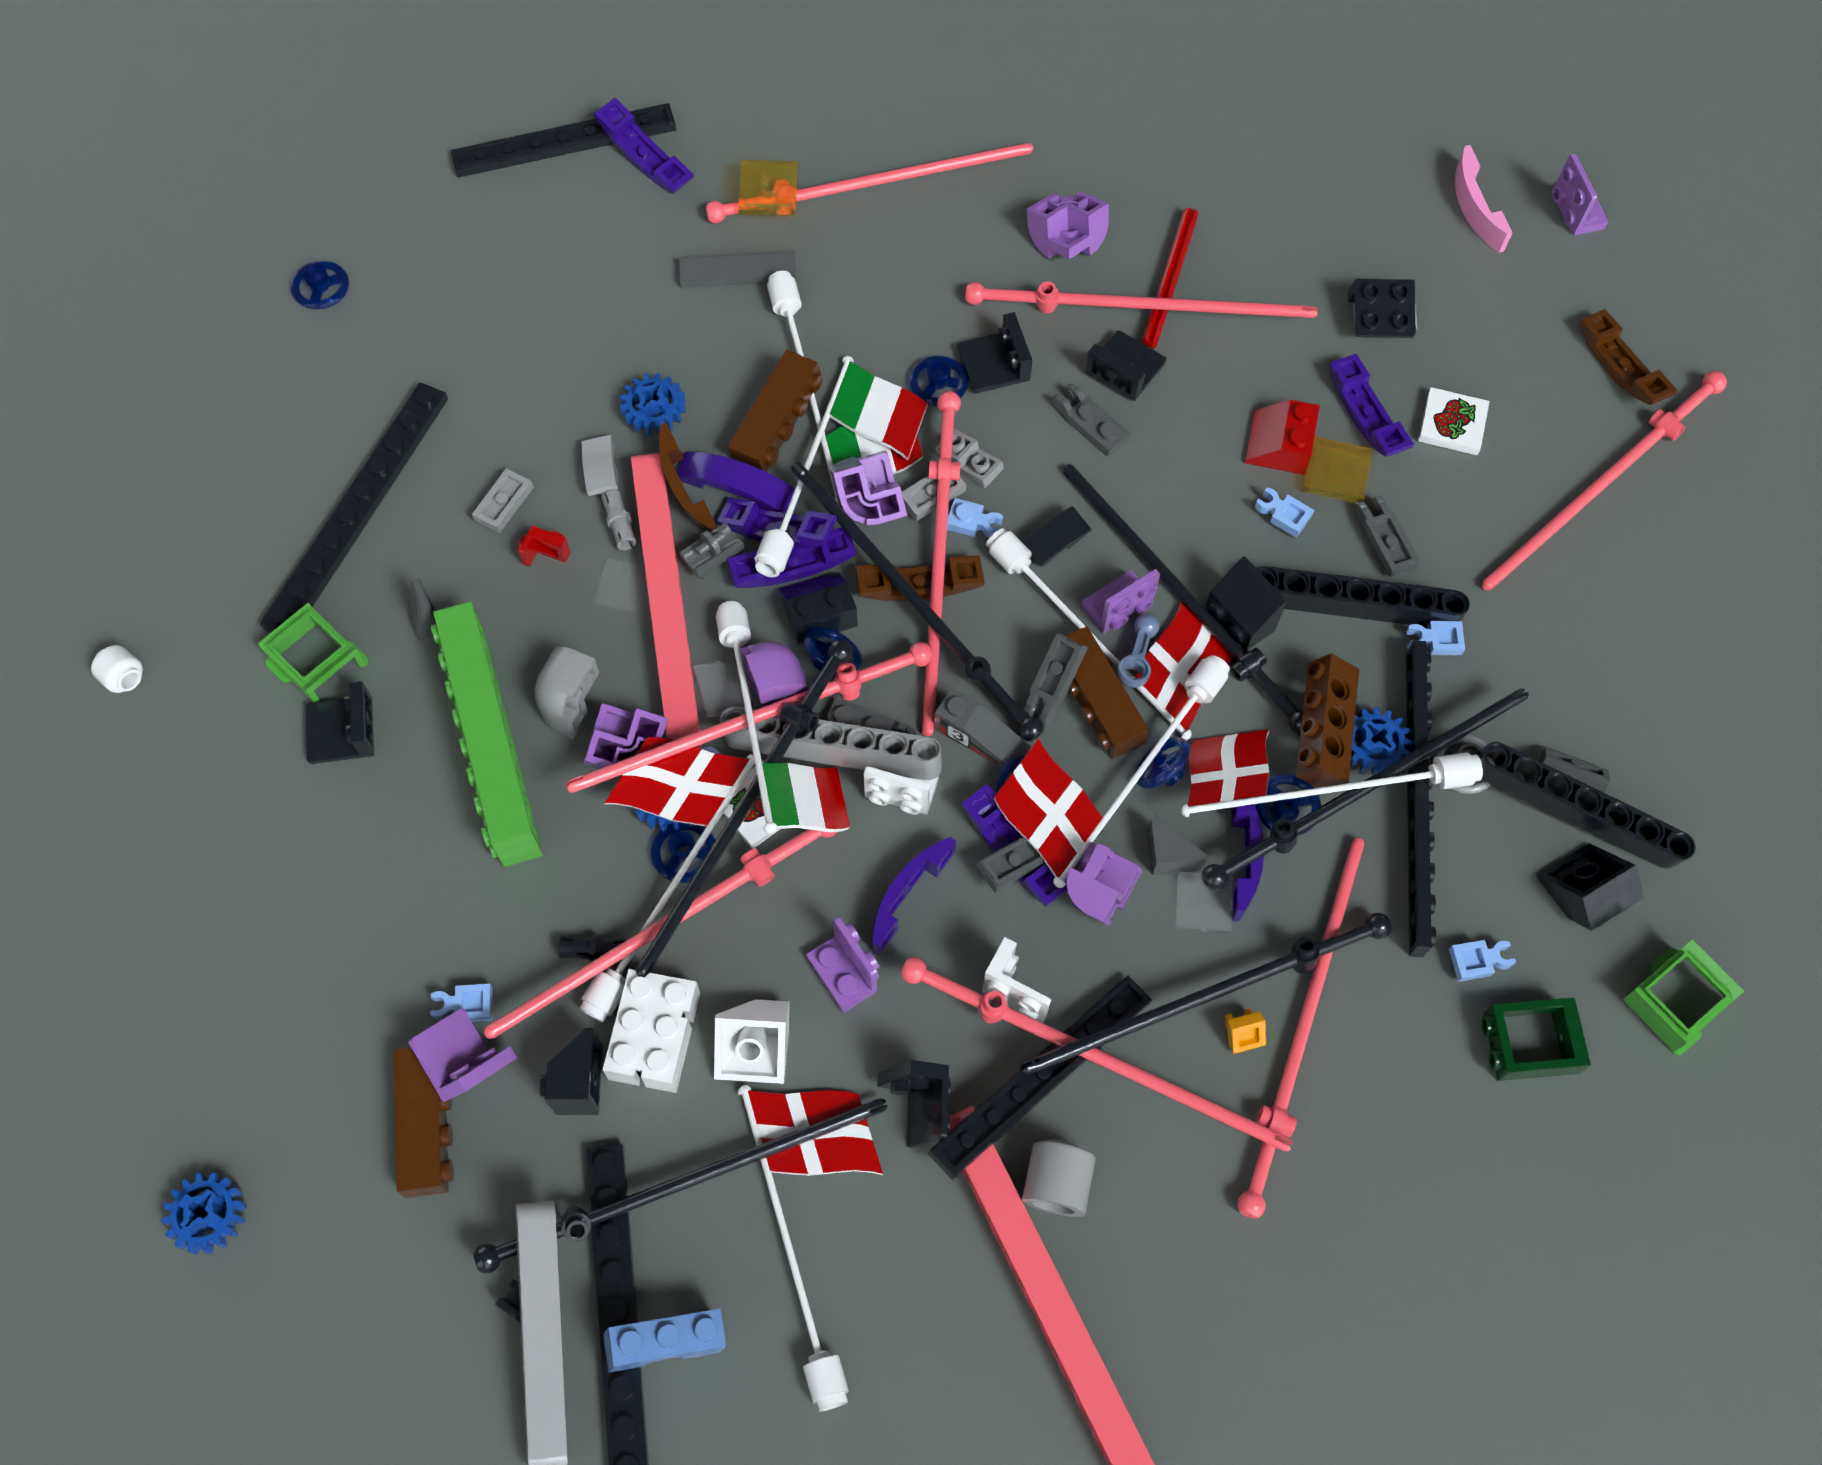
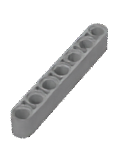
M733 706L727 708L721 714L720 722L722 723L746 714L745 707ZM780 715L755 724L760 753L769 754L786 728L787 723L781 720ZM820 719L814 731H799L783 756L865 770L866 766L903 777L921 780L935 779L942 771L941 746L934 738ZM748 727L724 736L725 743L729 747L753 752Z
M554 1200L516 1204V1234L527 1465H568Z

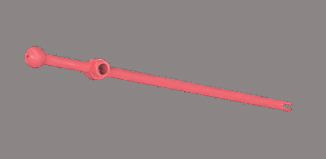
M1025 143L798 190L791 188L787 181H780L773 186L774 192L772 195L724 205L719 201H711L705 207L708 221L713 224L723 222L725 216L772 206L779 209L780 214L789 215L795 212L797 201L1028 155L1033 152V145Z
M972 282L966 286L965 300L971 305H979L983 300L1036 303L1039 310L1046 314L1053 312L1058 304L1302 318H1315L1318 315V308L1315 306L1062 293L1058 291L1052 282H1043L1037 291L984 288L981 283Z
M1711 371L1702 379V386L1673 412L1666 413L1659 409L1649 421V424L1654 429L1485 578L1482 588L1492 590L1662 437H1668L1675 441L1686 428L1680 421L1710 394L1721 393L1727 386L1726 376L1722 372Z
M953 391L943 392L937 401L938 408L942 412L939 461L930 460L929 479H938L930 607L940 618H942L950 480L960 481L961 462H951L954 414L961 406L960 397ZM928 624L927 644L932 651L933 657L925 669L922 733L927 737L934 733L940 636Z
M917 642L910 647L908 653L860 671L856 670L854 664H841L836 670L837 674L834 680L828 683L818 700L838 692L843 700H854L860 695L859 690L862 683L912 664L917 667L926 666L932 660V651L928 644ZM809 690L752 711L754 724L780 715L782 708L787 703H801ZM746 714L571 779L566 783V788L568 792L574 793L748 727Z
M807 829L766 855H761L757 848L748 851L740 858L744 865L743 869L696 897L681 922L749 880L755 881L758 887L766 885L775 877L771 870L772 866L817 838H830L838 832ZM669 915L489 1024L484 1030L485 1036L489 1039L497 1037L651 942Z
M1360 837L1354 838L1351 842L1322 941L1339 934L1364 848V840ZM1333 952L1319 957L1318 964L1313 970L1274 1105L1272 1108L1262 1105L1256 1117V1123L1288 1138L1292 1136L1295 1130L1297 1118L1288 1115L1287 1108ZM1262 1142L1249 1189L1243 1192L1237 1201L1239 1212L1253 1219H1258L1265 1211L1266 1202L1262 1193L1276 1147Z
M919 957L907 958L902 968L901 976L907 983L917 984L921 981L978 1008L979 1015L986 1023H997L1000 1020H1004L1060 1047L1078 1040L1008 1007L1004 995L998 991L982 995L926 969L925 962ZM1098 1048L1079 1054V1056L1282 1151L1291 1150L1290 1146H1288L1293 1145L1290 1138Z

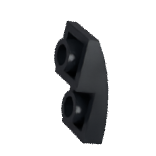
M1071 506L1030 534L1022 543L1032 552L1033 557L1043 567L1065 548H1071L1091 532L1092 529L1077 510Z

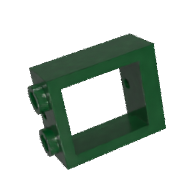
M1575 997L1493 1004L1483 1013L1481 1028L1484 1036L1488 1037L1491 1050L1488 1053V1060L1491 1070L1496 1072L1497 1081L1580 1074L1591 1066ZM1551 1013L1562 1059L1514 1063L1504 1017Z

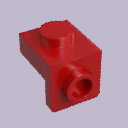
M533 525L528 534L522 536L518 544V552L522 563L528 567L531 566L537 553L566 563L571 554L564 535L555 530L546 531Z

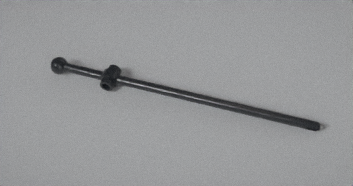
M796 462L804 472V475H801L792 465V472L830 514L836 516V521L964 663L968 679L972 683L982 684L1019 725L1018 733L1022 739L1028 742L1036 740L1044 731L1042 722L1036 717H1028L992 677L989 662L983 657H975L805 466L800 462ZM983 668L981 672L974 673L975 669Z
M1065 465L1064 474L1150 568L1152 570L1157 569L1161 580L1231 654L1236 663L1230 666L1233 675L1241 682L1247 677L1253 678L1288 716L1291 730L1300 735L1303 710H1299L1262 670V666L1267 663L1265 655L1258 648H1254L1250 652L1244 651L1073 465Z
M837 639L829 645V659L802 702L784 705L780 717L783 722L787 723V726L764 763H779L799 731L807 730L812 732L815 730L819 722V715L812 711L813 707L839 665L847 663L852 658L853 647L847 641ZM757 774L636 967V974L639 977H646L653 968L760 795Z
M1523 688L1514 691L1364 781L1401 775L1522 703L1528 698V692L1524 693L1525 689ZM1382 785L1347 790L1295 822L1285 818L1277 820L1270 830V837L1221 866L1217 864L1206 866L1201 874L1204 885L1209 890H1220L1226 885L1229 876L1269 852L1275 850L1281 854L1289 853L1295 847L1298 835Z
M1372 913L1367 917L1363 925L1319 943H1316L1310 937H1301L1293 945L1289 955L1026 1060L1021 1064L1020 1069L1023 1070L1022 1073L1025 1075L1033 1074L1291 968H1294L1300 974H1309L1318 964L1319 957L1367 937L1374 939L1385 938L1392 929L1391 922L1382 913Z
M879 1098L593 1210L586 1212L579 1207H570L564 1212L560 1222L556 1224L557 1239L565 1236L573 1242L582 1241L589 1234L592 1225L880 1114L888 1108V1105H883L886 1103V1100ZM517 1239L497 1247L488 1243L476 1248L473 1257L478 1271L484 1274L492 1273L498 1269L500 1261L517 1255Z

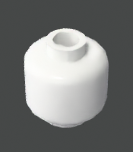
M113 645L100 650L92 661L91 672L93 677L111 692L121 693L130 691L141 681L142 663L123 646Z

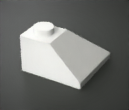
M755 999L716 1014L714 1079L784 1084L789 1037V1001Z

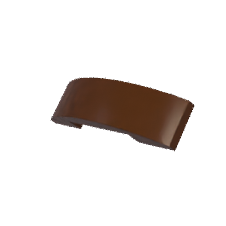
M1606 309L1580 320L1579 324L1597 360L1613 380L1626 392L1649 405L1677 393L1678 390L1660 370L1651 373L1619 337L1623 328Z
M667 423L661 424L659 453L668 484L687 516L701 530L711 532L717 526L704 500L692 505L674 467V464L684 460Z
M980 555L949 558L948 564H945L943 597L984 586L985 581ZM875 564L856 566L860 597L884 601H907ZM932 565L897 569L924 600L930 599Z

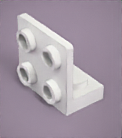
M866 766L864 771L865 797L877 805L886 806L891 804L900 807L901 810L909 814L917 815L922 813L927 815L939 776L932 780H921L903 777Z
M1004 937L985 972L982 992L985 994L992 991L1002 993L1007 1000L1008 1006L1043 1023L1047 1016L1051 999L1012 979L1019 959L1015 955L1017 943Z

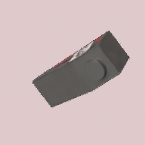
M951 688L935 712V730L1011 773L1014 772L1032 748V746L980 703Z

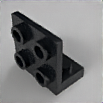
M1355 279L1348 290V302H1355L1356 337L1413 338L1415 336V280Z
M1015 312L1003 315V324L999 328L998 334L957 344V349L973 393L976 394L1030 381L1032 357Z
M1118 330L1103 348L1095 343L1088 351L1085 372L1129 399L1136 401L1164 366L1166 357Z
M363 681L349 683V695H346L343 699L306 704V748L309 764L374 756L372 696Z
M909 1060L878 1073L877 1087L888 1088L893 1095H908L907 1147L917 1148L947 1137L951 1123L948 1113V1096L951 1091L949 1065Z

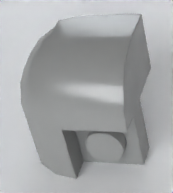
M567 647L554 648L537 678L534 690L535 703L541 717L548 727L571 739H574L589 713L584 698L599 675L595 658Z

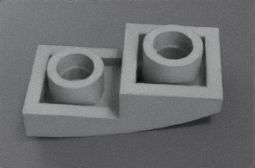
M955 428L953 429L951 462H961L960 473L979 486L986 488L1004 469L1003 462L979 449L977 440ZM939 444L935 449H936V452L940 455V444Z
M611 434L582 441V463L588 496L606 494V491L617 490L618 470L614 462V441Z

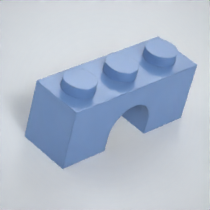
M721 1308L609 1327L603 1334L608 1373L643 1367L649 1363L670 1358L682 1357L683 1360L716 1354L726 1348Z

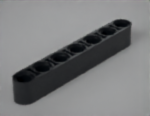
M1268 566L1256 568L1287 601L1284 609L1407 625L1419 624L1427 627L1430 621H1462L1470 607L1468 597L1463 592L1457 590ZM1289 588H1294L1299 592H1293ZM1321 592H1326L1330 596H1325ZM1352 596H1357V597H1359L1361 600H1356V599L1353 598ZM1384 600H1389L1393 604H1388ZM1416 604H1420V605H1422L1424 608H1420V607H1418Z
M1491 742L1476 753L1481 760L1483 768L1481 780L1665 869L1672 868L1691 858L1695 853L1696 846L1694 840L1686 832L1500 742ZM1487 757L1494 761L1495 766L1488 761ZM1517 771L1524 776L1525 780L1519 777ZM1548 786L1553 789L1555 795L1549 791ZM1578 801L1584 805L1585 810L1581 808ZM1609 816L1613 818L1615 824L1611 822ZM1639 831L1644 834L1645 839L1640 835Z

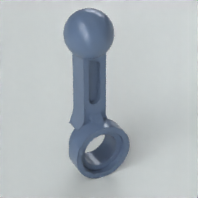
M1142 614L1135 620L1134 630L1137 638L1132 655L1124 657L1117 670L1120 681L1130 688H1137L1146 684L1151 673L1150 664L1144 658L1150 638L1154 637L1159 631V622L1151 614ZM1125 670H1135L1141 674V677L1137 679L1131 678L1126 674Z

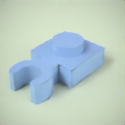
M1266 488L1263 497L1268 499L1270 503H1265L1258 499L1254 507L1262 514H1272L1270 523L1297 538L1314 513L1312 508L1290 495H1287L1284 501L1279 499L1277 492L1271 488Z
M954 498L948 515L947 530L975 537L977 530L983 531L985 536L990 538L999 530L991 527L990 524L1002 525L1003 515L997 512L983 514V505Z
M1430 621L1427 629L1419 624H1412L1406 630V635H1415L1419 638L1417 641H1426L1431 655H1462L1465 651L1462 621ZM1410 640L1409 644L1407 645V649H1409L1413 640Z
M1485 940L1452 945L1448 950L1458 982L1492 976L1495 973L1493 966L1501 970L1511 968L1516 963L1515 958L1506 960L1500 956V951L1507 950L1511 946L1510 942L1500 941L1492 949L1487 948Z
M491 984L455 986V996H449L443 991L431 993L433 1001H444V1007L441 1010L430 1011L431 1017L435 1020H442L463 1008L472 1022L492 1021L493 987Z

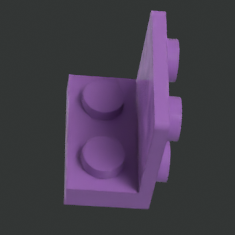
M1570 154L1553 187V200L1558 204L1563 214V220L1569 226L1573 236L1603 230L1609 221L1577 154Z
M1154 569L1139 579L1130 570L1082 600L1080 607L1102 634L1111 629L1117 630L1126 624L1129 617L1136 613L1143 614L1151 608L1154 603L1155 592L1158 588L1157 584L1160 573L1157 569Z
M837 917L833 920L834 937L807 953L806 959L841 1011L845 1013L878 992L877 979L879 974L876 970L879 968V965L869 950L863 952L857 943L860 937L850 922L844 924L841 918Z
M463 1008L408 1041L443 1103L468 1091L517 1059L510 1046L499 1052H496L494 1047L488 1050Z

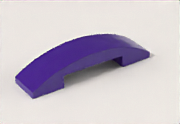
M615 97L594 113V117L618 149L644 175L670 193H675L694 177V174L675 156L670 158L634 123L635 116Z
M1353 354L1330 362L1329 368L1339 396L1354 424L1369 444L1385 457L1413 448L1414 443L1400 421L1393 423L1368 384L1370 374L1358 355Z
M686 452L684 460L681 461L677 469V474L683 483L701 489L707 484L756 501L759 509L786 513L795 488L761 469L738 460L710 453Z
M729 497L717 523L721 526L726 522L732 532L762 541L766 531L780 529L786 513L759 509L755 501ZM808 511L806 516L792 514L785 532L792 538L794 542L793 547L795 548L821 546L826 543L837 518L832 514Z
M840 527L831 530L824 545L808 548L793 547L784 571L780 572L777 577H767L756 570L755 556L758 550L730 557L728 562L735 588H755L783 584L821 573L849 560L856 555L852 538Z
M986 784L963 801L961 806L993 852H996L1023 836L1004 817L994 800L996 793ZM1047 864L1018 879L1045 907L1068 890L1067 880L1064 881L1066 885L1063 888H1058L1054 885L1055 876Z
M1255 804L1231 807V827L1245 828V851L1263 841L1262 825ZM1264 856L1246 866L1245 878H1237L1232 888V921H1240L1256 893L1262 874Z
M949 837L928 847L912 859L894 879L881 902L873 930L874 954L879 956L898 931V919L892 915L923 873L927 871L937 878L954 855L956 850L955 839Z

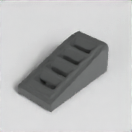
M416 578L411 583L410 620L416 637L419 641H423L433 637L431 625L436 624L433 613L435 609L421 580Z

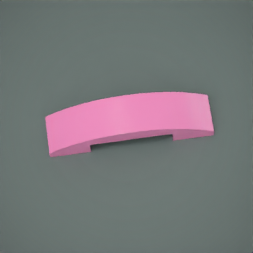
M1467 145L1464 147L1455 173V190L1458 203L1466 220L1476 234L1497 252H1504L1512 235L1511 228L1502 211L1491 213L1475 180L1481 166L1471 145Z

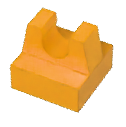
M1251 1008L1244 1010V1016L1233 1018L1231 1013L1224 1015L1228 1045L1233 1054L1266 1045L1265 1019L1260 1011L1254 1012Z

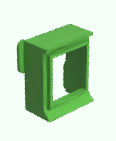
M309 603L304 605L258 643L267 657L265 661L267 668L283 683L291 681L312 702H320L314 690L347 662L352 660L360 668L367 666L369 663L368 657L353 642L347 641ZM317 625L340 648L308 675L303 677L280 654Z
M1692 939L1679 950L1670 948L1649 966L1651 975L1622 1000L1670 1048L1674 1055L1679 1056L1701 1038V1030L1745 991ZM1684 958L1723 996L1718 1003L1689 1029L1650 990L1652 986Z

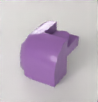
M1078 191L1076 196L1059 197L1057 193H1054L1026 209L1029 234L1034 245L1049 259L1057 254L1070 259L1080 252L1091 256L1104 241L1108 230L1109 203Z
M886 450L860 458L851 457L844 459L830 467L837 500L841 508L854 521L865 525H875L907 516L901 487L894 480L889 455Z
M768 641L741 648L744 669L753 693L756 692L761 707L810 689L801 664L789 647L775 641Z
M602 703L588 742L583 764L600 769L635 756L647 737H663L668 718L637 708L632 713Z
M1090 842L1078 868L1070 867L1066 879L1068 894L1074 905L1089 917L1110 926L1113 921L1111 918L1116 908L1122 911L1143 870L1139 865L1115 854L1110 848L1100 843Z

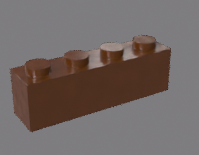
M786 349L728 445L732 459L749 464L765 472L776 463L781 446L784 441L787 442L792 436L794 424L799 417L805 414L808 401L813 392L816 393L821 387L823 378L818 362Z
M1088 626L1066 635L1088 647L1068 689V694L1071 698L1076 697L1079 702L1082 718L1086 724H1091L1096 731V741L1101 750H1107L1111 759H1114L1146 744L1150 730Z
M411 1047L394 1049L397 1192L405 1198L449 1193L448 1182L454 1179V1168L452 1160H448L447 1146H451L453 1143V1133L451 1125L447 1124L446 1111L451 1110L452 1099L443 1103Z

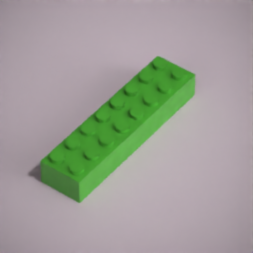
M472 601L434 611L436 624L431 625V630L436 644H439L441 652L438 653V658L443 672L446 671L448 680L445 681V686L450 700H453L455 709H452V714L456 727L460 728L462 738H459L461 750L464 757H467L470 766L466 767L467 775L471 786H474L477 794L474 797L475 807L479 817L482 816L485 825L481 827L487 847L489 846L492 857H499L504 867L542 857L543 853L484 628Z

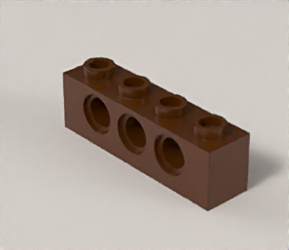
M1332 653L1308 663L1296 777L1316 788L1349 783L1359 668Z

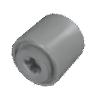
M1047 1139L1035 1142L1031 1151L1022 1203L1033 1209L1068 1217L1085 1216L1096 1157L1083 1146L1064 1140Z

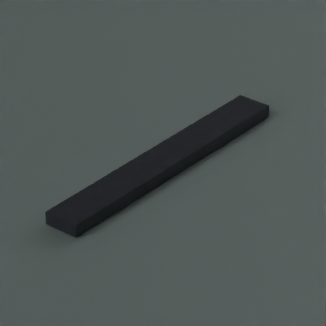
M669 103L630 111L635 116L634 123L648 137L676 131ZM592 119L451 150L457 177L460 178L612 145L614 143L598 121Z
M1127 976L1063 1033L1076 1039H1081L1137 1016L1150 1005L1152 999ZM1050 1043L1037 1056L1054 1050L1056 1048H1059L1060 1046ZM1077 1055L1030 1075H1025L1022 1073L1023 1070H1020L950 1131L946 1138L941 1139L929 1150L928 1155L953 1181L1088 1059Z

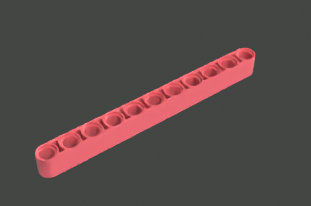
M660 453L631 456L663 711L664 717L668 718L666 734L667 739L677 740L700 731L666 477L662 468ZM701 744V745H698V746H696V747H697V748H701V747H703V745Z
M972 1105L950 1116L951 1123L948 1133L975 1110ZM992 1145L963 1171V1174L1108 1465H1155L994 1145Z

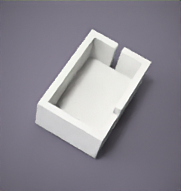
M628 970L603 1066V1072L608 1080L639 1086L642 1079L647 1088L677 1093L692 1031L689 1022L694 1023L701 994L697 981L649 973L646 977L642 978V976L639 977L636 974V970ZM637 1071L642 1072V1074H641V1079H640V1077H639Z

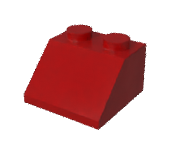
M1289 399L1255 410L1245 464L1305 475L1312 456L1320 405Z

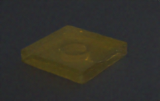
M741 160L739 215L796 216L798 161Z
M1315 436L1312 456L1305 472L1301 492L1351 503L1363 501L1373 449Z

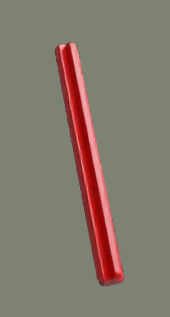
M1187 207L1183 210L1155 298L1173 297L1197 221L1198 211L1196 209ZM1151 310L1142 338V343L1151 349L1157 347L1168 310Z

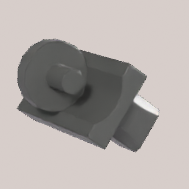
M725 522L711 532L707 530L700 534L701 539L681 551L680 557L698 578L703 579L711 574V570L725 561L728 562V558L736 556L738 552L744 549V544L734 535Z

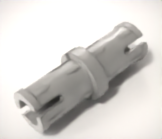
M618 490L606 491V495L602 494L601 499L607 512V525L613 530L618 549L629 550L632 548L631 544L635 546L637 543L630 525L632 521L630 513L626 512Z

